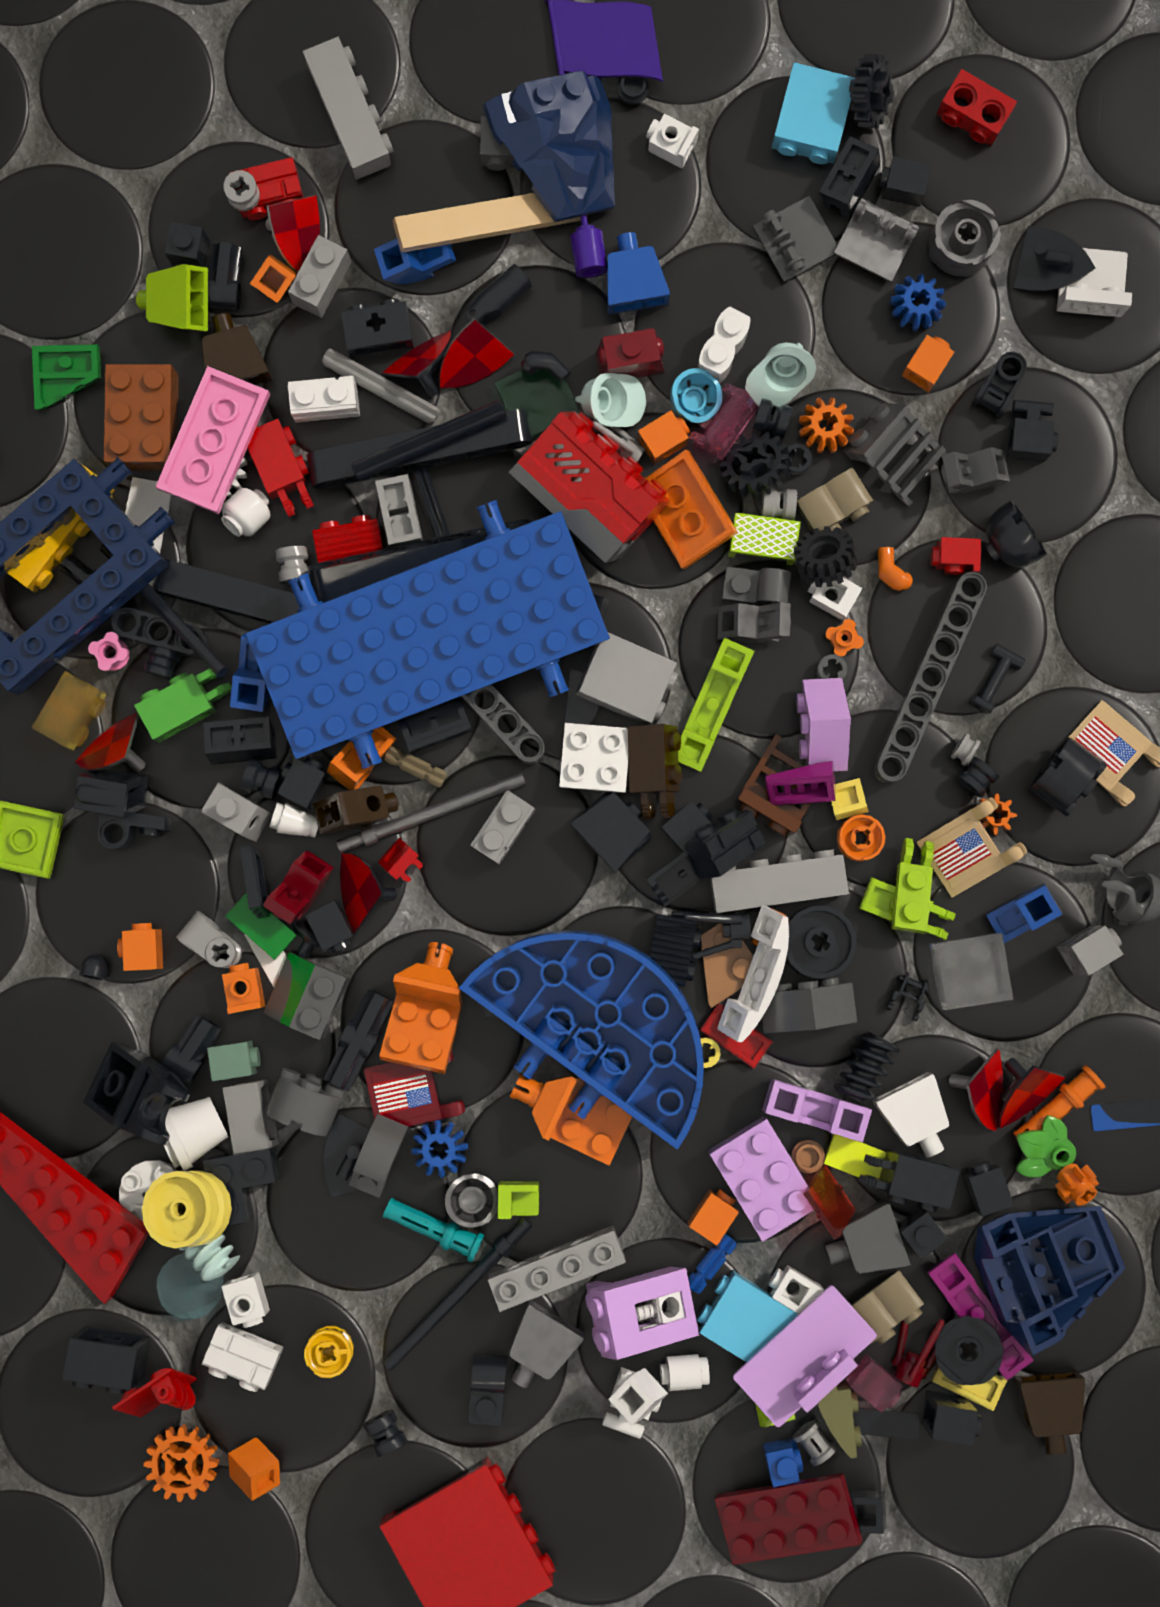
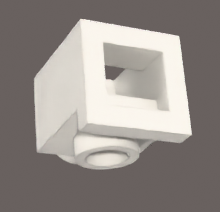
M664 114L660 121L654 119L646 135L650 139L648 151L682 169L697 143L699 129L694 126L691 128ZM669 133L675 138L669 139L665 134Z
M843 578L844 582L840 584L836 580L832 581L833 586L827 587L826 583H823L822 587H816L814 581L807 591L813 594L809 602L843 622L862 588ZM827 591H834L837 599L831 601L826 598L825 593Z
M786 1265L783 1271L778 1268L768 1286L773 1288L770 1292L771 1297L798 1314L824 1291L819 1283L811 1280L789 1265ZM791 1282H796L799 1286L795 1293L787 1292V1285Z

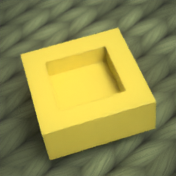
M860 778L836 784V800L831 801L836 820L869 812Z

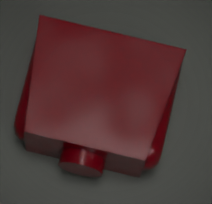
M655 328L602 337L595 353L599 375L603 373H617L640 378L665 373L663 367L664 344L662 339L657 337Z

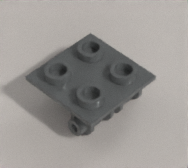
M810 195L777 213L774 210L768 211L763 215L764 220L753 225L783 282L834 256L838 246Z

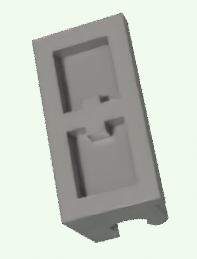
M269 1079L224 1087L223 1094L233 1154L263 1150L279 1145L276 1120L266 1115L271 1098Z

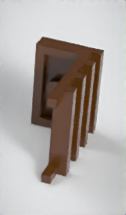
M775 734L735 800V803L741 806L739 808L740 811H751L755 819L759 816L769 822L768 827L771 830L785 837L786 833L791 836L797 832L802 823L801 819L811 803H803L800 809L792 804L773 805L768 800L767 789L755 783L760 772L766 776L777 773L765 766L770 756L793 769L804 767L775 749L781 739V736ZM797 784L791 785L792 790L797 789Z

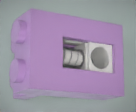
M667 1267L613 1283L595 1281L586 1284L587 1294L585 1301L592 1316L594 1326L592 1328V1338L598 1351L601 1353V1357L619 1360L699 1336L686 1268ZM664 1300H666L667 1308L666 1311L663 1313L662 1304ZM647 1301L645 1305H639V1307L635 1306V1304ZM644 1320L649 1321L643 1324H638V1322L642 1323L644 1322Z

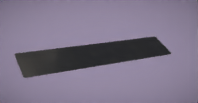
M817 1404L808 1413L801 1407L794 1413L795 1420L788 1421L787 1423L788 1428L799 1429L807 1422L816 1419L820 1424L818 1427L820 1431L830 1432ZM859 1408L858 1413H853L854 1426L860 1427L861 1435L918 1440L920 1414L865 1408Z

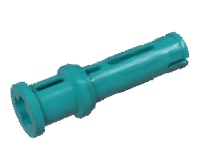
M394 1198L390 1199L383 1214L385 1219L387 1218L440 1242L439 1246L443 1250L451 1249L467 1256V1260L473 1262L485 1235L482 1233L476 1235L459 1227V1224L454 1221H450L449 1224Z

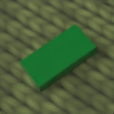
M247 892L225 915L227 919L274 960L297 937L292 930L271 912L269 916L258 919L256 914L254 915L253 911L249 909Z

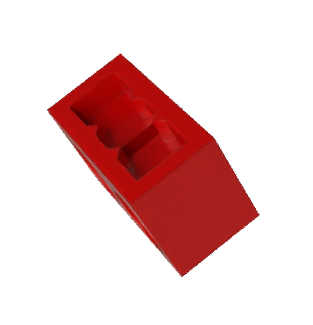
M961 69L943 98L937 115L941 116L947 125L959 127L968 132L970 137L976 142L987 143L992 146L1018 101ZM962 98L968 103V106H959L954 99ZM982 115H991L996 122L988 123L983 119Z

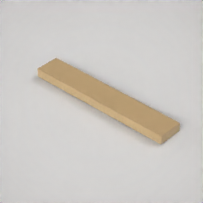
M530 193L394 217L393 225L401 253L577 222L581 221V219L576 217L554 222L536 195Z

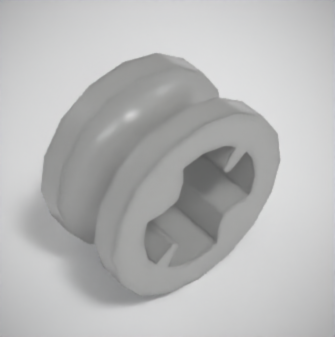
M965 733L950 757L953 759L959 758L961 764L965 766L978 749L981 741L978 739L973 741L970 739V734Z

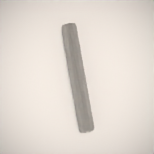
M328 349L323 356L322 363L325 367L343 377L354 376L359 386L429 425H432L438 418V407L334 349Z

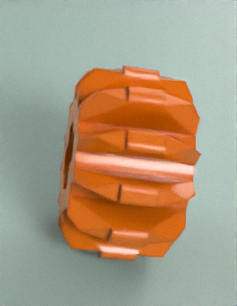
M834 397L830 398L826 406L821 398L816 399L815 407L809 404L806 405L804 409L806 415L800 416L798 421L802 426H805L800 429L799 436H810L805 445L809 448L814 443L818 444L817 453L820 454L823 452L825 445H827L831 453L836 452L837 444L845 447L848 443L846 436H851L854 432V428L847 425L853 421V415H843L847 408V405L844 403L838 408L834 407ZM822 420H826L827 425L832 423L833 426L830 431H825L826 427L820 428Z

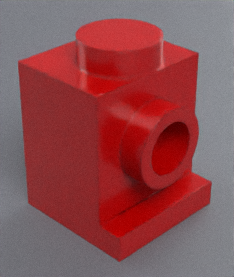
M941 537L936 546L931 548V566H935V569H944V574L962 575L964 570H968V573H979L981 539Z

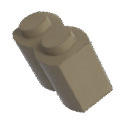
M852 467L797 500L796 508L813 535V529L818 528L819 532H822L825 526H830L831 531H833L835 527L842 529L839 524L849 518L853 522L861 519L870 512L867 507L872 504L873 499Z
M897 1270L851 1306L877 1334V1337L870 1345L875 1341L882 1345L896 1334L892 1328L898 1323L904 1321L908 1325L923 1313L920 1307L924 1303L902 1273Z

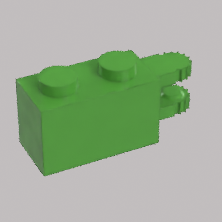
M210 669L198 675L182 673L169 681L170 686L161 691L153 689L140 697L141 702L134 706L151 738L160 743L217 712L213 702L231 692L232 686L230 683L221 684L207 693L203 684L217 678Z

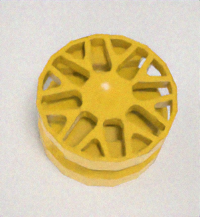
M325 1326L318 1329L311 1336L305 1347L304 1359L307 1367L309 1366L315 1375L322 1378H332L340 1375L347 1368L353 1356L354 1345L351 1336L344 1329L337 1326Z

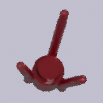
M940 1319L937 1322L919 1355L908 1352L906 1356L903 1354L909 1324L906 1325L902 1321L896 1354L891 1362L897 1366L894 1373L897 1379L918 1388L922 1378H926L930 1368L936 1361L935 1349L927 1360L926 1358L945 1324L944 1320Z

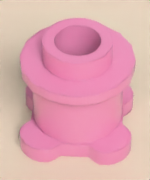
M107 632L103 639L98 642H91L88 647L89 653L95 655L98 660V667L103 671L120 670L128 663L130 658L128 646L119 640V636L114 632ZM115 649V656L113 658H109V652Z

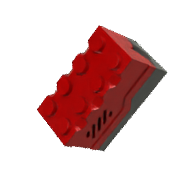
M575 411L560 412L509 473L552 514L562 511L568 529L605 563L618 560L671 502L665 496L668 491L655 479L651 481L646 480L641 475V472L644 470L643 467L632 457L629 456L627 459L621 457L617 453L620 446L606 434L603 436L597 434L593 430L594 421L585 413L580 412L578 414Z

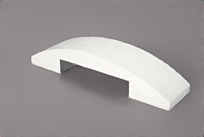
M764 905L761 906L751 937L758 940L759 943L738 1000L728 998L717 1027L719 1031L737 1042H743L750 1035L769 1007L779 985L788 951V917Z

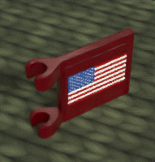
M452 1050L448 1063L454 1059ZM392 1062L363 1068L374 1119L379 1114L403 1125L413 1126L459 1116L465 1112L464 1102L461 1100L440 1105L432 1071Z

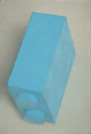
M794 62L772 148L777 149L779 153L786 156H796L797 154L809 157L812 162L817 164H827L828 162L834 164L851 102L849 85L850 81L855 79V77Z
M732 1270L729 1276L724 1274L720 1278L714 1289V1292L717 1293L716 1298L711 1305L707 1303L704 1305L696 1321L700 1323L698 1326L700 1334L747 1362L792 1321L798 1313L773 1299L768 1291Z

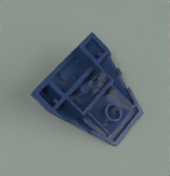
M1101 1206L1006 1213L978 1227L974 1260L999 1322L1029 1355H1035L1060 1342L1067 1334L1065 1331L1076 1319H1081L1087 1312L1085 1309L1096 1297H1101L1126 1269Z

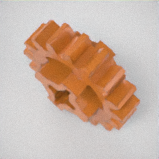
M182 1424L177 1433L170 1426L165 1431L166 1437L159 1433L154 1439L156 1445H150L146 1451L149 1455L153 1456L144 1462V1467L152 1468V1471L146 1476V1480L155 1479L157 1483L153 1491L156 1492L161 1488L165 1489L164 1499L166 1500L172 1493L176 1494L178 1502H182L186 1493L193 1500L198 1495V1489L205 1492L209 1488L208 1481H213L217 1475L211 1468L217 1467L220 1459L212 1458L211 1455L218 1448L217 1445L208 1447L206 1443L210 1435L207 1434L202 1438L199 1437V1427L197 1426L191 1433L187 1432L186 1424ZM178 1441L188 1442L191 1445H180ZM200 1453L203 1458V1471H201L202 1467L198 1464V1455ZM161 1458L165 1461V1471H164V1472L162 1471V1468H161V1462H160ZM182 1458L186 1459L187 1464L181 1468L176 1464ZM173 1481H184L186 1484H178Z

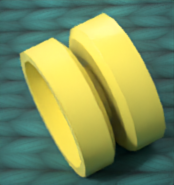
M175 1171L163 1174L152 1182L145 1193L142 1205L143 1223L149 1235L159 1244L171 1248L196 1247L210 1244L222 1235L229 1224L232 1211L230 1194L224 1183L212 1173L203 1171Z

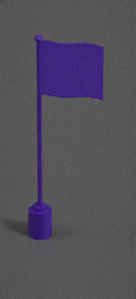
M544 0V2L548 3L558 75L585 71L587 76L593 75L598 78L643 77L663 82L652 8L650 6L632 2L582 3L568 0ZM587 215L580 217L582 226L576 228V232L571 234L570 239L576 276L580 278H593L605 274L608 271L602 231L595 228L594 225H588Z

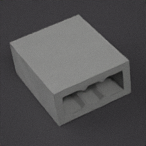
M608 632L610 639L595 645L575 695L643 725H649L653 720L658 721L665 707V703L661 701L665 690L671 691L678 676V673L674 672L677 662Z

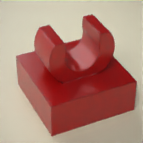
M401 838L378 861L396 880L400 877L406 882L411 880L405 873V870L411 864H414L419 869L423 867L422 863L417 859L419 855Z

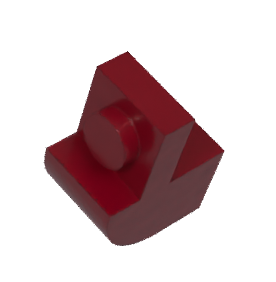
M306 850L292 863L283 882L267 897L263 906L273 912L277 918L285 920L289 924L296 918L300 920L323 889L334 867Z

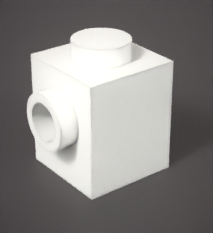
M259 1272L229 1280L221 1286L233 1326L242 1323L243 1327L247 1328L263 1322L262 1317L270 1311Z
M643 1368L635 1374L631 1370L628 1371L616 1383L619 1389L608 1400L631 1425H634L645 1418L668 1393Z

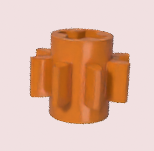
M994 794L992 798L998 804L996 812L1001 813V818L994 820V817L988 815L980 820L984 828H990V833L993 836L997 835L998 826H1001L1005 831L1010 830L1011 827L1007 822L1010 818L1017 817V814L1010 812L1008 807L1011 805L1012 800L1001 802L999 801V794ZM980 799L979 803L985 801L986 799Z
M1069 1164L1058 1173L1057 1180L1059 1183L1055 1184V1187L1058 1190L1057 1193L1066 1204L1073 1200L1076 1205L1081 1206L1087 1204L1096 1196L1097 1189L1095 1186L1099 1185V1182L1096 1180L1097 1176L1088 1165L1080 1169L1077 1164Z

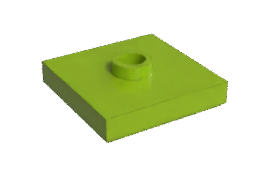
M0 801V868L50 879L65 814Z

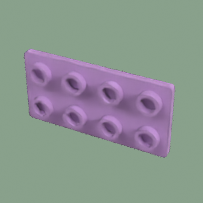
M829 1285L733 1374V1378L776 1427H780L801 1407L808 1413L858 1366L854 1358L877 1337V1334L833 1285Z

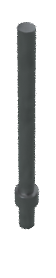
M521 772L373 827L371 824L360 828L359 833L337 840L336 843L340 853L364 844L366 847L379 843L378 839L500 795L507 790L519 788L526 785Z

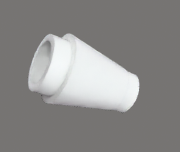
M277 802L269 828L276 829V833L315 838L318 824L316 817L288 802L285 805Z

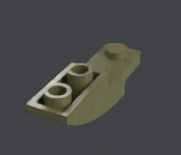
M842 1382L817 1403V1407L830 1432L851 1459L857 1458L856 1447H862L860 1427L854 1426L853 1413H858L859 1411L856 1392H851L847 1382Z

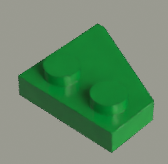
M97 344L32 346L35 410H44L100 380V346Z

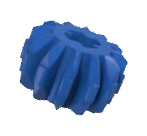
M923 274L918 275L916 282L910 276H907L904 279V285L897 284L895 286L894 292L896 295L891 297L890 304L896 307L892 311V317H903L900 322L901 327H905L910 322L914 332L918 330L921 323L927 330L931 328L932 321L938 322L941 319L942 314L940 310L945 308L946 301L940 299L944 294V288H933L936 283L935 278H932L929 283H925ZM920 299L923 303L918 307L915 306L913 302Z
M435 1120V1132L432 1131L429 1125L424 1124L422 1130L427 1138L420 1134H415L413 1138L415 1142L423 1145L411 1149V1153L414 1155L423 1154V1157L418 1159L415 1164L417 1167L422 1166L425 1162L430 1164L425 1173L428 1176L432 1174L434 1167H438V1175L440 1178H443L446 1173V1165L452 1173H456L458 1168L453 1160L460 1163H465L466 1157L457 1151L468 1149V1143H457V1140L463 1137L464 1132L460 1130L452 1135L450 1132L454 1127L453 1122H449L444 1131L442 1130L441 1120ZM437 1141L439 1144L445 1142L448 1145L445 1152L448 1154L446 1156H443L441 1153L435 1155L432 1152L435 1147L432 1142Z

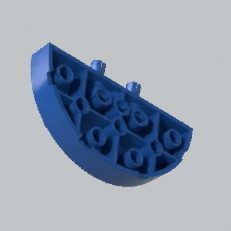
M570 930L546 932L516 941L486 959L462 983L459 989L530 1040L531 1045L513 1066L519 1073L530 1062L531 1064L525 1070L523 1076L531 1079L547 1055L551 1056L585 1082V1085L568 1105V1108L575 1113L581 1103L584 1102L577 1116L585 1119L600 1096H605L678 1150L690 1130L700 1102L704 1074L702 1043L696 1020L685 996L674 980L649 956L629 944L602 934Z

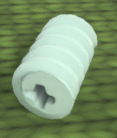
M224 1234L210 1244L179 1248L180 1250H186L185 1258L187 1260H194L192 1265L196 1271L202 1270L201 1278L203 1281H211L222 1276L240 1258V1255L233 1258L228 1257L234 1248L232 1245L224 1248L220 1247L225 1240Z

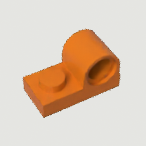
M381 726L373 729L374 733H371L380 758L384 756L390 746L394 745L397 739ZM351 741L333 758L328 766L327 773L348 790H355L367 779L374 765L362 769L361 762Z

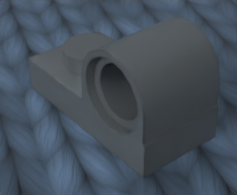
M726 567L721 601L757 606L778 602L788 603L792 573L777 568H762L760 571Z

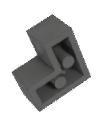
M838 977L797 983L798 989H792L791 983L779 984L769 1007L762 1017L764 1033L818 1030L856 1023L857 1015L852 982L839 984Z

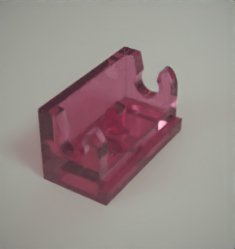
M730 384L723 386L722 390L728 393L725 396L727 399L704 433L701 435L693 431L689 436L690 439L694 440L693 445L696 449L720 460L724 459L759 408L746 390L739 389Z

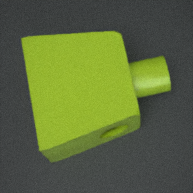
M182 264L149 273L146 277V290H139L136 294V304L140 309L146 310L148 322L180 329L208 331V268Z

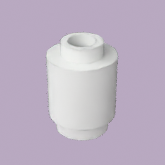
M698 1354L666 1357L665 1364H660L661 1384L667 1385L669 1391L701 1389L702 1385H709L710 1374L707 1357H699Z

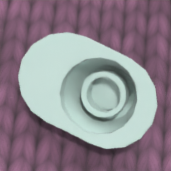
M785 342L773 346L765 358L747 377L745 384L747 398L757 407L760 406L762 398L771 400L773 405L779 407L785 405L814 378L817 369L815 359L809 352L803 349L799 342L796 344Z
M600 374L597 378L588 381L582 390V394L575 397V401L581 403L583 412L593 421L603 426H634L640 421L645 412L646 396L642 384L635 377L628 374Z

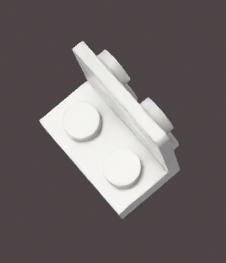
M1083 248L1096 269L1081 280L1058 289L1057 311L1122 317L1131 307L1132 293L1125 292L1128 254L1119 251Z

